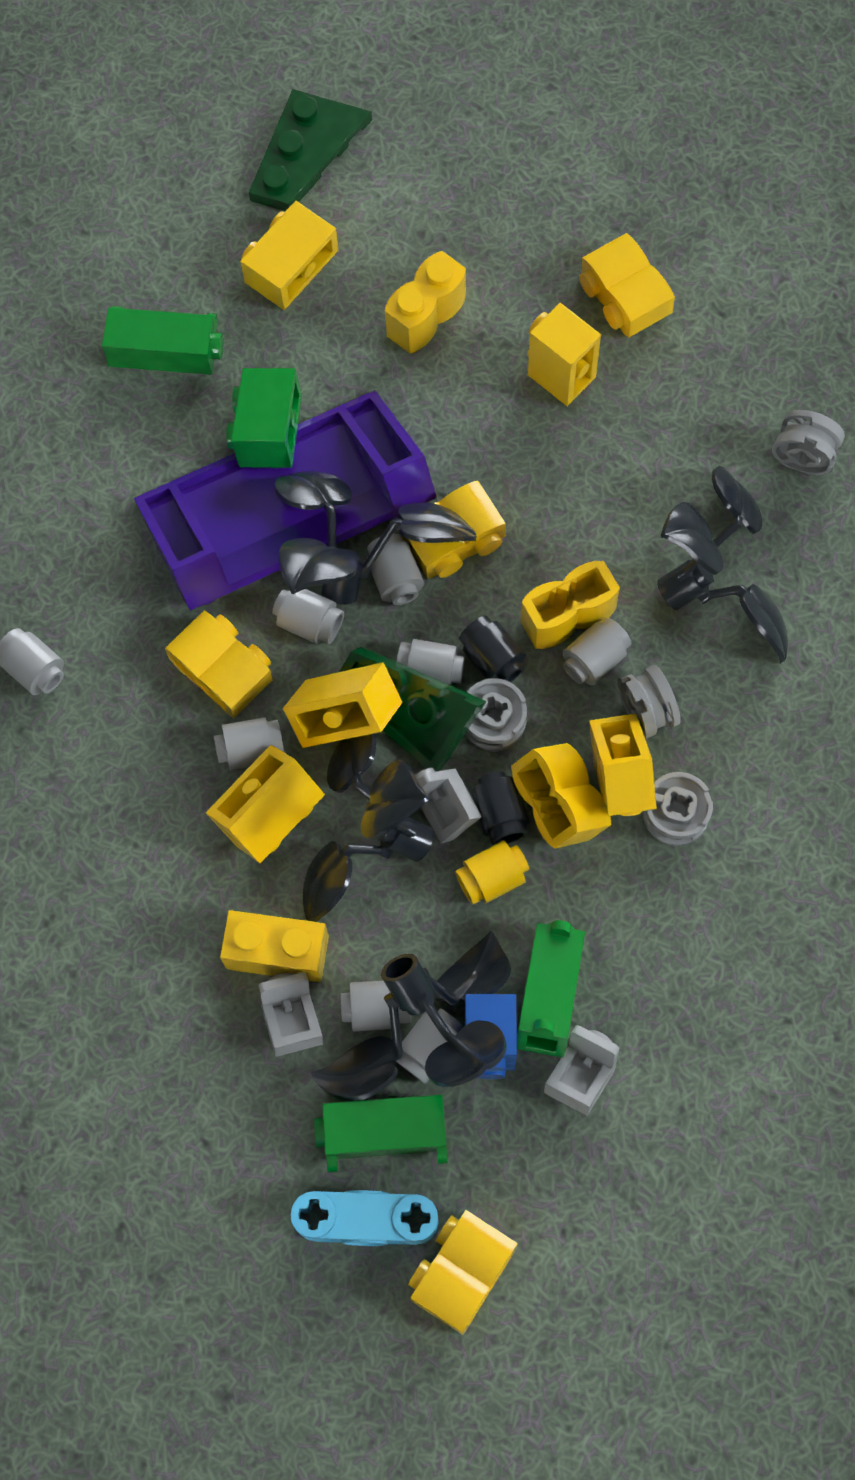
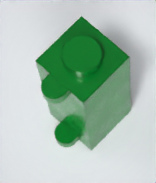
M112 306V308L108 307L102 349L109 367L212 375L214 359H222L224 338L223 333H217L218 317L216 313L203 315L124 309L122 306Z
M555 920L549 924L537 923L517 1035L518 1050L562 1058L565 1056L585 931L574 929L569 922Z
M443 1094L322 1104L323 1117L314 1118L316 1148H325L328 1173L338 1172V1159L437 1152L438 1164L448 1163Z

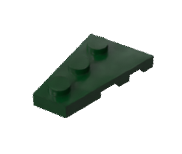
M292 89L249 190L250 201L286 211L295 201L300 202L322 177L321 173L336 156L340 157L349 147V141L360 129L364 130L372 121V111Z
M359 647L351 651L339 672L384 662L402 700V704L383 731L426 769L434 768L435 772L440 771L487 701L366 648Z

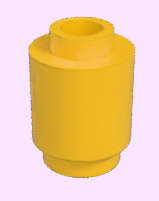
M503 840L463 861L464 867L456 870L455 875L471 905L480 901L486 904L526 883L523 873L530 870L518 845L509 847Z

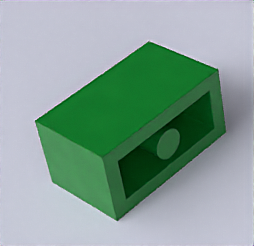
M242 368L240 386H234L232 392V406L235 419L234 422L228 423L226 431L228 449H234L239 467L292 468L302 400L295 368Z

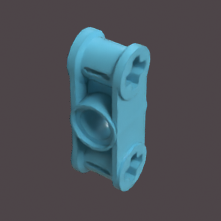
M350 1190L345 1192L312 1191L299 1196L291 1209V1221L296 1231L305 1239L314 1242H335L355 1246L419 1245L431 1240L436 1234L439 1225L437 1209L433 1202L427 1197L417 1194H389L387 1192ZM313 1204H319L322 1212L329 1214L328 1220L319 1221L318 1229L311 1230L310 1224L302 1219L303 1213H310L312 1211ZM412 1207H420L423 1216L431 1217L430 1223L421 1225L420 1233H411L409 1224L402 1222L403 1216L411 1215Z

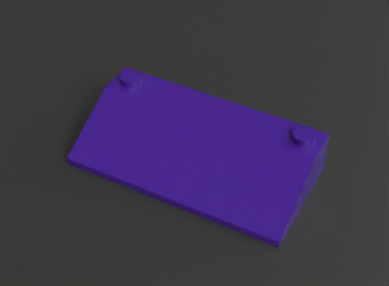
M375 390L298 424L292 468L239 467L236 455L233 453L134 498L155 544L190 611L202 605L210 604L217 598L280 570V548L288 540L311 538L321 541L328 547L327 514L323 507L315 510H305L282 502L274 490L275 481L280 476L302 471L324 472L340 478L349 486L352 495L351 502L346 505H333L336 513L337 543L396 517L398 509L403 505L427 503L437 498L424 454Z

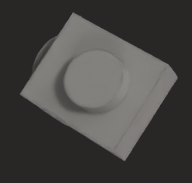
M428 768L415 774L418 783L430 797V800L422 805L421 809L440 843L456 839L482 817L456 769L435 772L434 768Z
M306 972L277 974L268 981L258 985L261 1008L275 1057L323 1045V1037L311 1000Z
M576 1025L570 1034L569 1046L565 1051L564 1058L561 1057L545 1083L544 1093L588 1116L615 1071L619 1047L612 1043L605 1034L596 1030H587Z

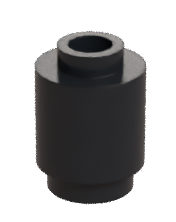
M486 615L479 617L468 625L459 636V640L464 645L462 651L486 679L498 678L512 682L525 669L522 664L526 658L525 652L498 621H491Z
M503 771L492 772L478 779L479 785L474 787L471 793L474 803L482 816L479 820L483 834L490 837L492 845L503 840L509 844L527 836L526 825L529 823V818L523 798L516 788L513 777L506 776Z

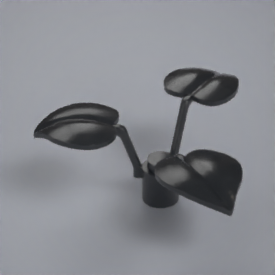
M718 466L712 471V483L721 502L733 514L732 522L712 540L710 527L690 503L681 502L675 506L668 514L661 532V538L677 544L693 559L687 560L657 580L658 589L666 603L674 610H679L696 598L702 604H705L714 598L729 595L739 596L744 612L779 656L781 664L787 657V630L781 613L765 592L754 584L748 588L740 584L709 590V585L714 582L713 575L720 573L723 569V558L718 547L742 523L752 534H756L762 528V515L752 495L724 467Z
M302 471L283 475L275 481L274 490L282 502L305 510H315L323 507L327 514L328 547L316 539L297 538L284 542L280 548L279 567L291 594L312 586L322 585L321 595L340 605L354 603L358 597L361 578H370L372 566L392 534L397 530L400 531L403 537L418 542H476L477 539L475 531L458 514L444 506L434 503L406 504L398 509L397 516L399 519L390 521L367 560L362 564L356 552L349 549H337L336 513L333 505L349 504L352 496L349 486L344 481L334 475L317 471Z
M375 733L344 739L339 742L328 765L327 782L329 788L337 793L344 792L352 783V786L370 800L366 804V811L362 817L361 833L370 840H379L381 844L380 846L347 844L342 849L339 843L331 841L317 853L308 868L303 886V909L307 921L318 922L342 898L348 888L352 875V860L350 858L352 855L376 854L388 859L394 852L418 862L426 856L431 848L434 835L433 829L409 817L429 801L430 797L420 786L412 768L407 763L401 760L391 762L378 775L371 790L362 782L361 774L371 766L375 757Z
M490 931L444 972L437 981L430 976L427 968L422 967L414 954H402L390 960L383 967L381 978L390 992L384 996V1000L389 1007L392 1039L379 1036L365 1040L345 1052L329 1066L311 1072L318 1086L330 1096L345 1101L363 1100L387 1087L397 1075V1068L394 1062L403 1056L398 1007L402 1011H407L409 1015H419L426 1012L447 1041L435 1048L426 1060L425 1072L432 1083L441 1087L458 1086L476 1079L486 1069L496 1066L503 1059L507 1049L505 1036L497 1025L489 1021L476 1020L467 1024L454 1035L433 1006L434 997L440 1003L456 1005L460 1000L466 1003V994H493L506 983L511 973V965L495 934Z

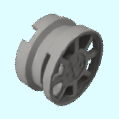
M809 410L788 412L783 419L780 428L781 433L776 437L772 447L775 458L786 467L808 475L818 476L831 472L837 458L835 450L842 445L845 437L843 429L831 418ZM802 418L810 419L811 421H804ZM790 420H794V421H796L798 424L792 423V422H789V421H790Z
M653 664L646 667L644 674L634 677L632 674L618 679L619 693L628 715L636 713L645 739L656 735L658 728H673L680 724V712L675 696L665 675L657 665Z
M498 678L485 679L473 685L467 693L487 702L469 727L465 736L473 745L485 751L496 752L512 747L520 740L526 728L527 706L524 695L511 682Z
M672 772L663 775L654 782L657 809L643 811L645 825L651 835L662 843L673 846L692 843L704 833L712 815L713 802L708 792L709 789L703 781L689 773Z

